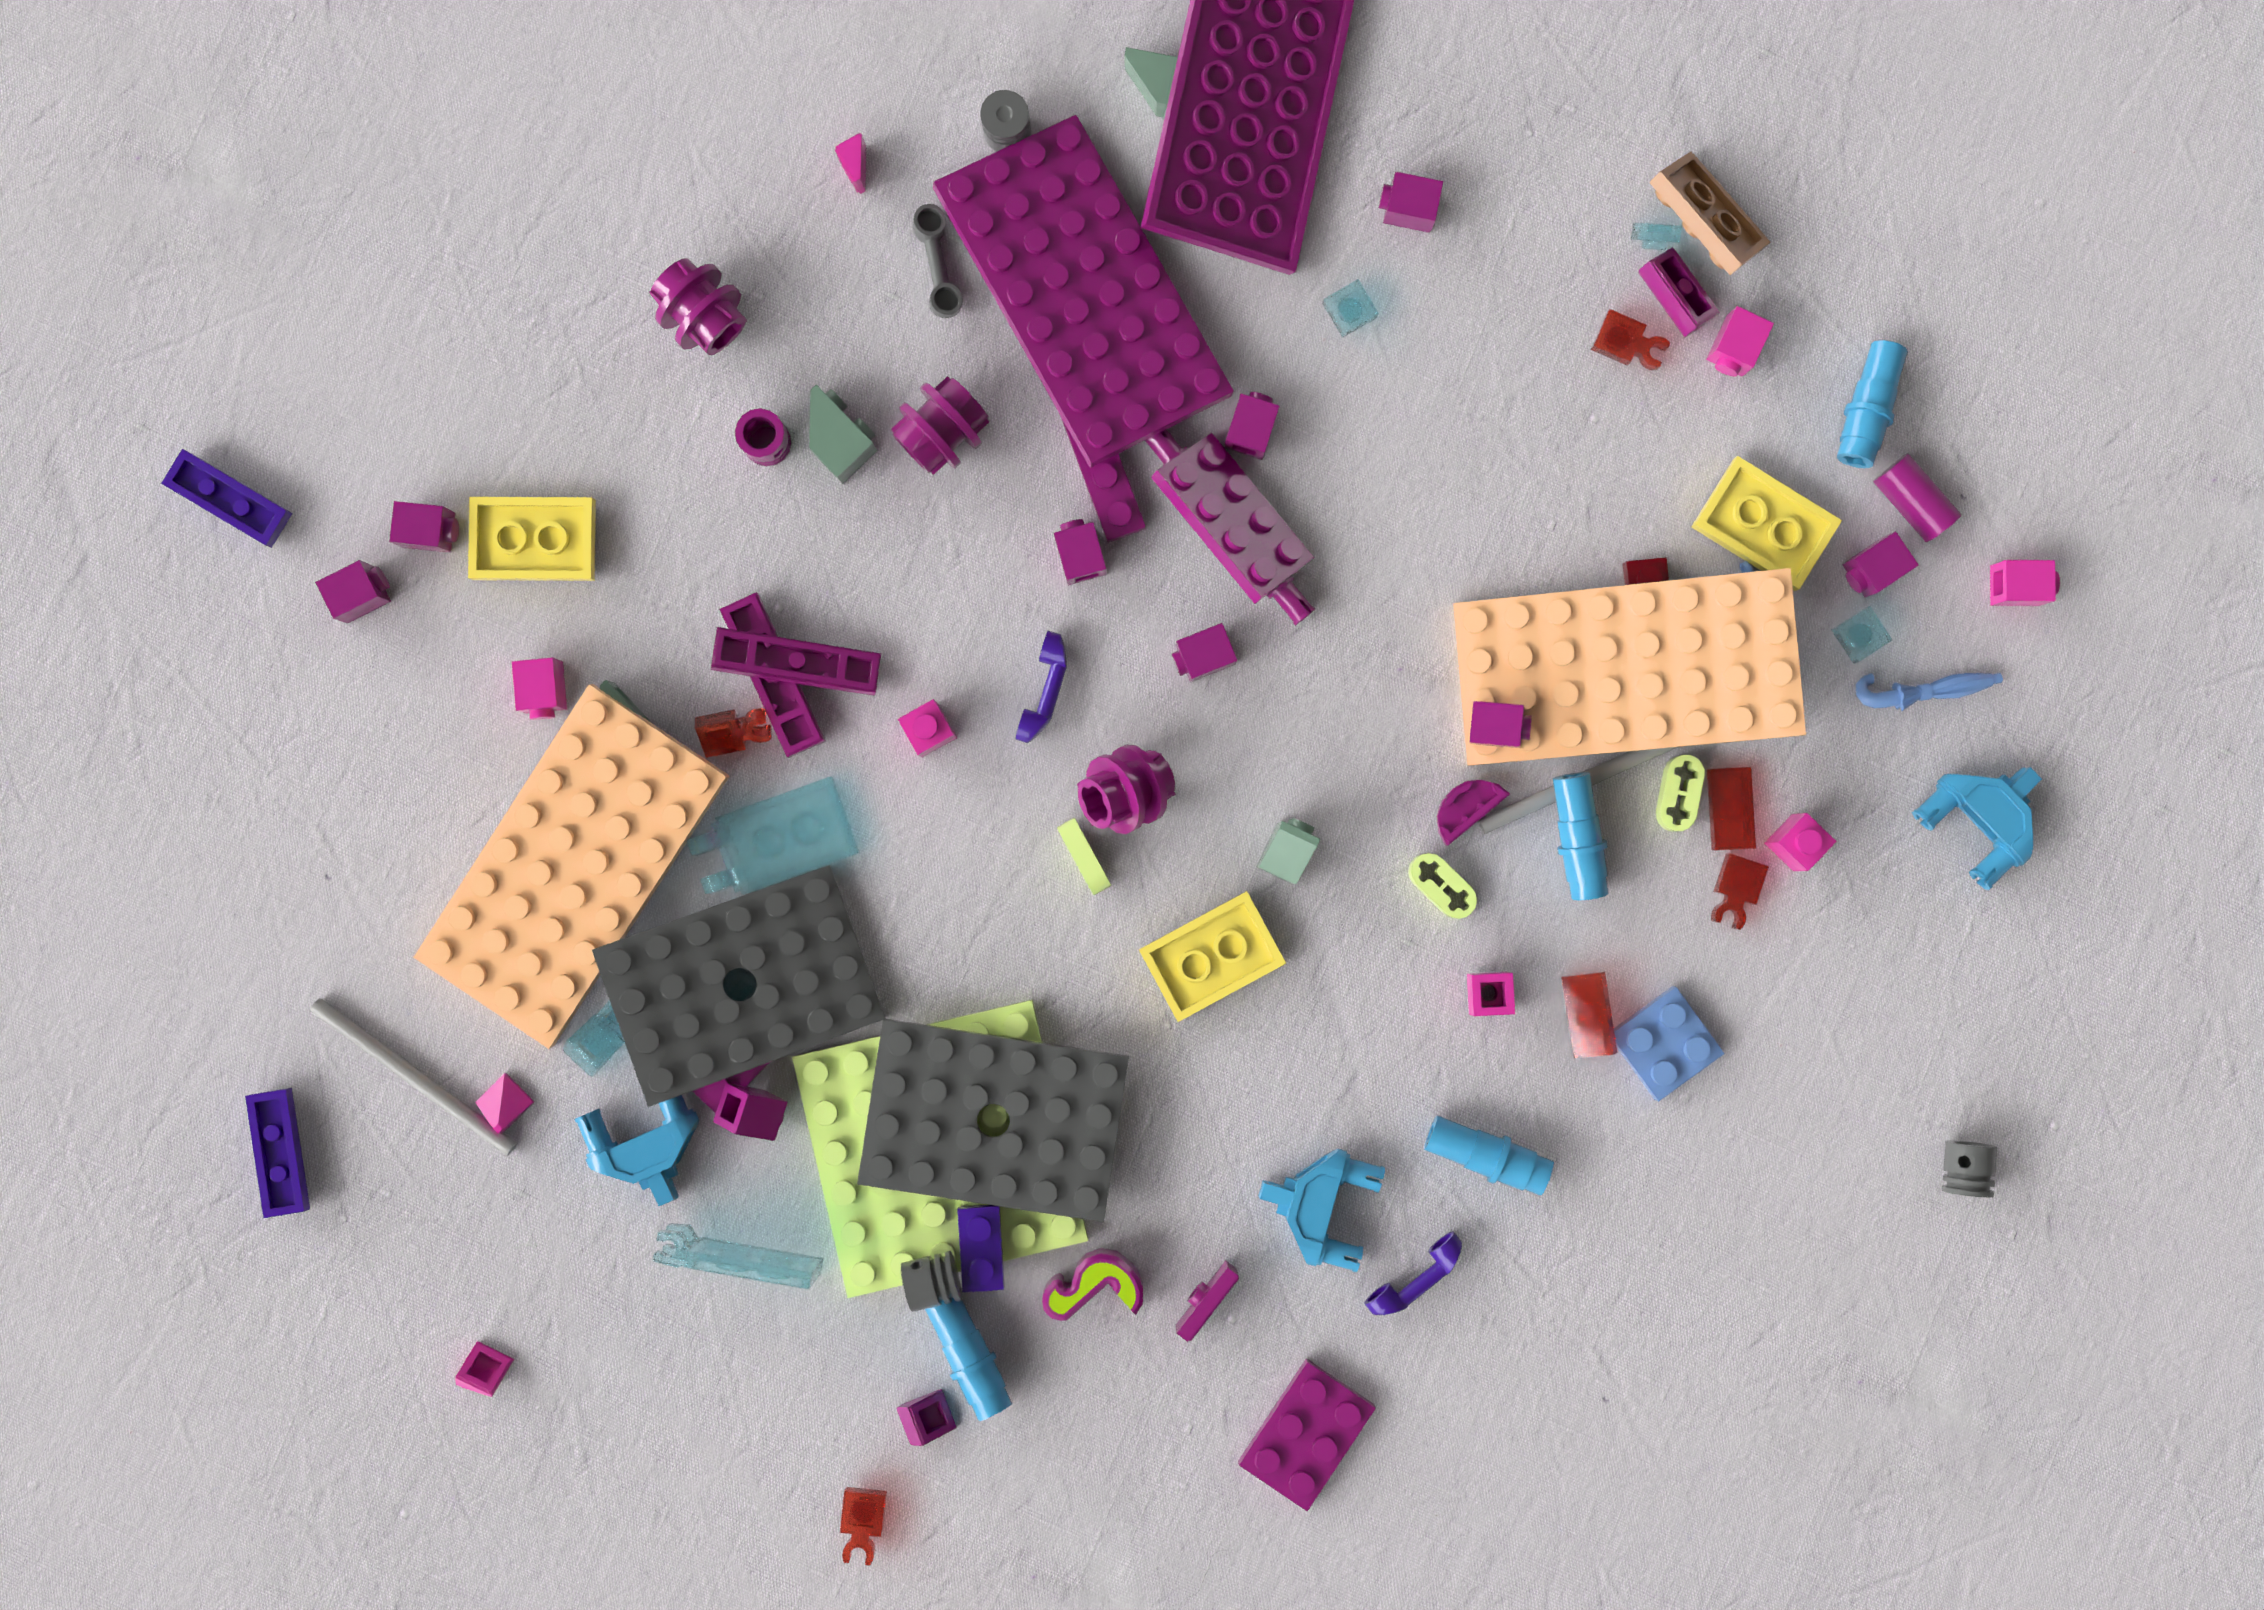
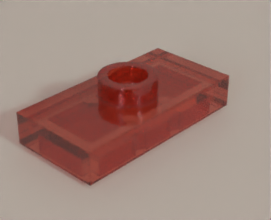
M1751 767L1707 769L1711 850L1756 849Z
M1605 971L1561 977L1573 1057L1584 1058L1618 1053Z

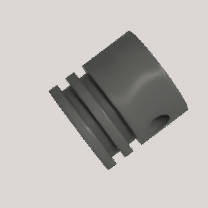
M1010 90L995 91L987 96L982 103L980 117L984 138L990 148L997 152L1031 136L1028 105L1023 97Z
M1945 1141L1943 1170L1947 1171V1174H1943V1181L1947 1182V1184L1942 1185V1191L1972 1197H1994V1191L1990 1190V1187H1995V1180H1992L1991 1177H1994L1996 1174L1997 1146L1968 1141Z
M951 1251L945 1252L944 1257L939 1253L934 1255V1259L931 1256L901 1263L903 1288L908 1306L912 1312L940 1306L942 1300H944L945 1304L951 1303L952 1298L955 1301L962 1300L958 1269Z

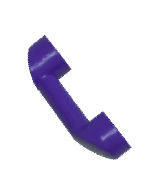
M1049 630L1043 642L1039 662L1050 665L1038 709L1037 712L1028 709L1023 710L1015 740L1025 743L1035 739L1051 721L1067 669L1066 651L1062 636Z
M1454 1231L1442 1236L1428 1250V1253L1436 1261L1432 1266L1398 1293L1390 1283L1382 1285L1365 1300V1306L1374 1315H1388L1405 1310L1423 1293L1451 1273L1460 1256L1462 1241Z

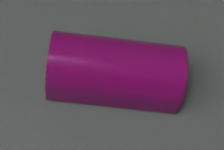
M1673 247L1651 259L1638 270L1641 278L1684 337L1689 336L1720 313Z
M1909 453L1900 457L1873 481L1925 542L1939 536L1962 516L1959 510Z

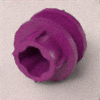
M688 258L680 259L664 270L654 282L651 291H649L650 295L659 304L655 320L663 329H672L680 325L676 331L675 341L683 350L692 349L699 345L708 355H714L732 343L741 333L747 322V319L737 309L742 294L733 284L724 285L717 289L722 276L720 270L714 264H705L697 268Z
M947 376L935 388L925 382L920 387V390L927 401L917 411L904 402L899 407L904 417L891 429L893 437L927 473L931 472L932 475L946 463L956 469L961 464V461L953 451L964 440L970 446L977 449L982 444L977 434L990 422L987 413L975 398L954 378L950 379Z
M1129 744L1112 752V755L1104 754L1092 760L1086 771V778L1077 783L1079 804L1091 825L1100 829L1109 827L1116 833L1128 834L1140 828L1142 823L1149 824L1163 817L1167 808V800L1176 795L1174 792V775L1162 753L1152 750L1145 752L1138 746Z

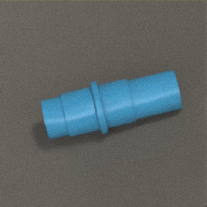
M1878 340L1871 343L1861 379L1856 384L1851 403H1848L1844 409L1846 420L1840 437L1841 444L1837 459L1845 465L1856 468H1871L1874 465L1877 452L1881 450L1887 427L1891 426L1894 421L1895 415L1892 413L1898 394L1897 386L1908 354L1906 347L1901 344L1887 340Z
M1578 772L1554 777L1553 784L1559 816L1557 823L1561 842L1557 850L1559 855H1563L1566 880L1569 882L1571 899L1577 901L1592 900L1607 896L1609 894L1606 879L1608 872L1604 849L1608 845L1607 840L1602 839L1590 773Z
M1438 1115L1432 1122L1424 1145V1150L1464 1165V1168L1486 1176L1487 1182L1494 1184L1498 1181L1521 1191L1527 1190L1539 1196L1544 1193L1554 1166V1161L1537 1155L1535 1151L1512 1143L1511 1137L1505 1135L1499 1138L1479 1129L1476 1131Z
M952 1298L951 1303L945 1304L944 1300H942L940 1306L925 1309L943 1346L941 1349L953 1371L950 1377L952 1380H957L978 1420L988 1419L1011 1406L1012 1401L1005 1389L1006 1384L994 1362L997 1356L994 1351H989L963 1301H955Z

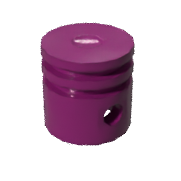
M762 408L749 410L741 416L736 424V442L749 459L756 464L766 467L777 465L789 454L792 444L790 433L780 418L770 410Z

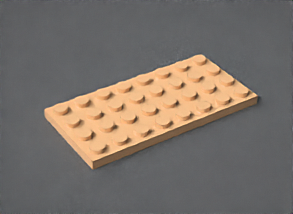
M1791 568L1453 603L1468 766L1806 735ZM1473 701L1524 705V715H1532L1530 740H1522L1521 749L1470 744Z
M589 684L414 958L548 1049L554 1047L600 976L592 950L625 938L730 775L600 690L596 685Z

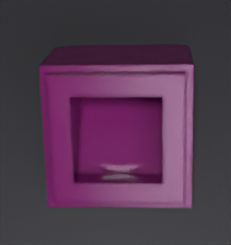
M942 1389L906 1402L896 1408L908 1441L912 1446H924L957 1428Z

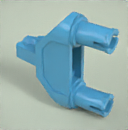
M2025 767L2021 768L2011 778H2008L2005 774L1999 778L1944 774L1937 781V790L1918 809H1915L1912 815L1916 820L1922 818L1923 820L1920 824L1932 831L1955 807H1959L1993 843L1994 850L1975 868L1969 871L1972 879L1980 878L1976 881L1978 885L1986 890H1990L2012 866L2024 865L2032 855V812L2028 806L2031 801L2026 795L2042 778L2031 767L2027 769Z
M682 1095L658 1103L665 1118L662 1121V1126L621 1144H618L617 1141L612 1142L601 1116L600 1108L574 1119L589 1150L585 1160L591 1170L629 1183L639 1182L642 1190L650 1187L658 1206L667 1204L679 1197L672 1177L678 1175L676 1164L681 1161L699 1123L696 1111L694 1112L692 1108L688 1110Z
M1335 1149L1300 1171L1294 1178L1286 1177L1284 1185L1262 1180L1258 1196L1259 1199L1278 1204L1276 1213L1286 1217L1308 1265L1320 1266L1323 1262L1357 1273L1360 1267L1358 1259L1362 1260L1363 1247L1328 1238L1327 1228L1339 1185L1342 1186L1345 1182L1379 1193L1382 1186L1380 1180L1366 1176L1384 1179L1385 1167L1351 1159L1347 1151Z

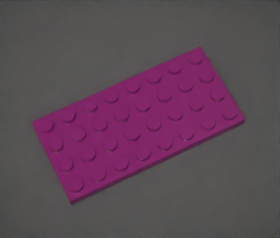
M1190 0L1141 228L1287 275L1296 272L1354 0Z
M1076 114L933 181L934 192L1090 468L1232 397L1233 388Z

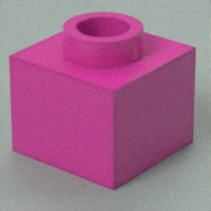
M1512 972L1467 973L1469 1015L1515 1014ZM1491 985L1495 990V995L1491 1000L1485 1001L1482 998L1481 991L1485 986Z

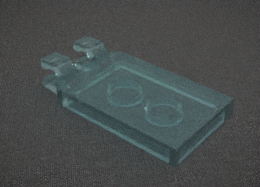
M832 776L715 817L716 822L711 823L713 831L687 840L692 856H698L719 848L727 870L700 879L705 894H713L733 887L735 893L741 891L742 895H746L860 854Z
M670 1223L667 1225L666 1230H660L656 1240L660 1242L671 1241L675 1246L666 1243L662 1251L657 1250L653 1256V1262L675 1268L684 1266V1268L803 1289H810L821 1275L824 1259L730 1241L698 1237L690 1224Z

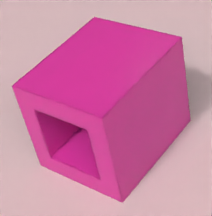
M1736 306L1725 317L1706 360L1714 363L1715 369L1725 375L1732 377L1740 375L1743 377L1754 368L1774 323Z
M2004 560L1990 565V606H2041L2056 601V595L2060 589V576L2055 571V560Z
M553 657L511 661L516 711L529 713L531 720L555 718V711L567 710L563 661Z
M934 699L898 718L915 752L922 758L957 739L938 702Z
M1808 813L1791 814L1764 844L1792 871H1809L1837 841Z

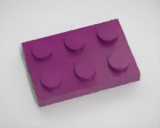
M1306 1358L1238 1460V1464L1308 1512L1376 1407L1372 1402Z

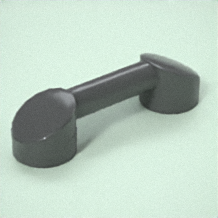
M924 204L914 214L913 230L919 241L925 244L934 287L930 295L929 307L936 316L951 318L960 312L963 297L959 288L948 281L940 242L945 231L946 216L944 211L937 205Z

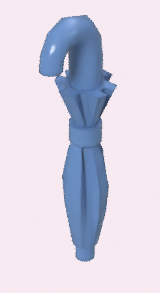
M1871 673L1863 676L1855 686L1856 696L1863 705L1874 709L1895 706L1897 710L1901 708L1902 712L1918 700L1924 701L1931 698L1954 699L1977 693L1992 687L1993 684L2002 683L2003 677L2001 673L1953 674L1936 680L1931 684L1926 683L1916 687L1894 682L1892 685L1893 690L1872 693L1868 689V686L1875 682L1874 676Z

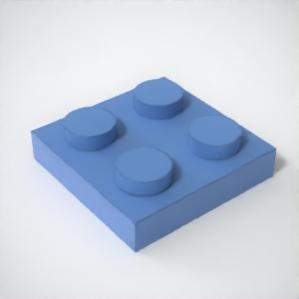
M1675 986L1670 987L1607 1033L1653 1099L1658 1102L1725 1054Z

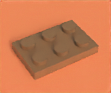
M1692 151L1661 170L1649 182L1654 187L1659 201L1674 210L1681 218L1686 232L1692 237L1699 239L1708 249L1713 263L1719 268L1725 269L1729 275H1732L1771 243Z

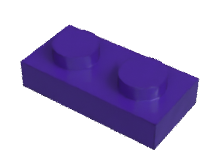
M959 1206L957 1211L962 1293L1004 1290L1000 1206Z

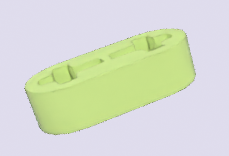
M1680 755L1671 758L1665 765L1656 806V819L1663 829L1668 831H1684L1689 829L1696 820L1705 777V769L1697 757ZM1685 762L1687 763V770L1693 772V778L1684 781L1681 791L1679 790L1681 777L1674 775L1675 768L1683 767ZM1678 796H1681L1679 808L1681 811L1686 812L1685 819H1678L1675 825L1673 824V817L1667 815V809L1675 807Z
M1075 817L1058 826L1057 829L1092 894L1096 895L1112 886Z
M1426 853L1418 855L1412 860L1408 870L1410 880L1443 914L1456 919L1465 918L1472 914L1477 904L1475 891L1441 857L1436 854ZM1421 862L1424 864L1434 862L1437 865L1434 873L1442 881L1439 886L1431 879H1425L1423 882L1419 879L1422 871L1418 866ZM1446 886L1455 893L1462 891L1466 893L1463 899L1466 904L1465 909L1462 910L1455 907L1451 910L1448 907L1451 899L1443 891Z

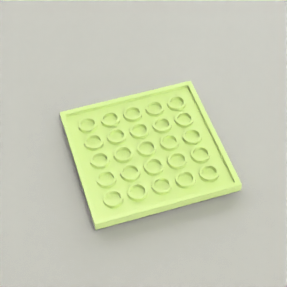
M1033 1000L926 1024L1042 1042ZM880 1036L792 1057L847 1298L902 1286V1262L931 1256L934 1259V1255L939 1253L944 1257L947 1251L953 1253L958 1272H961L957 1209L959 1206L988 1205L857 1185ZM990 1104L979 1111L977 1123L984 1134L999 1136L1008 1129L1010 1118L1002 1106ZM1000 1206L1003 1261L1088 1241L1084 1219Z

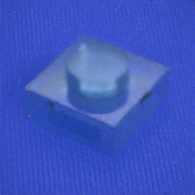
M1633 223L1631 239L1643 240L1642 249L1667 250V242L1680 243L1682 226Z
M1359 279L1324 298L1322 302L1342 338L1373 321L1379 315Z
M1871 606L1865 607L1831 629L1853 664L1860 662L1893 640Z

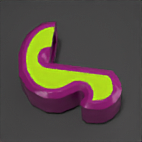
M1098 1248L1086 1253L1077 1262L1071 1282L1064 1281L1061 1273L1055 1274L1047 1282L1042 1297L1043 1309L1052 1319L1067 1321L1109 1284L1136 1315L1143 1305V1281L1134 1264L1117 1250Z

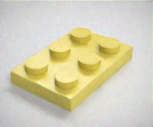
M1737 456L1730 463L1691 528L1761 571L1791 568L1793 591H1797L1803 585L1842 520Z
M469 497L468 578L471 580L595 581L596 500L592 497Z
M1247 891L1139 949L1177 1022L1286 964Z

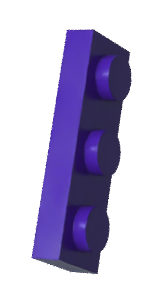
M181 449L161 482L162 485L270 548L273 547L293 514L184 449Z
M292 1088L246 1095L245 1100L263 1218L310 1210Z

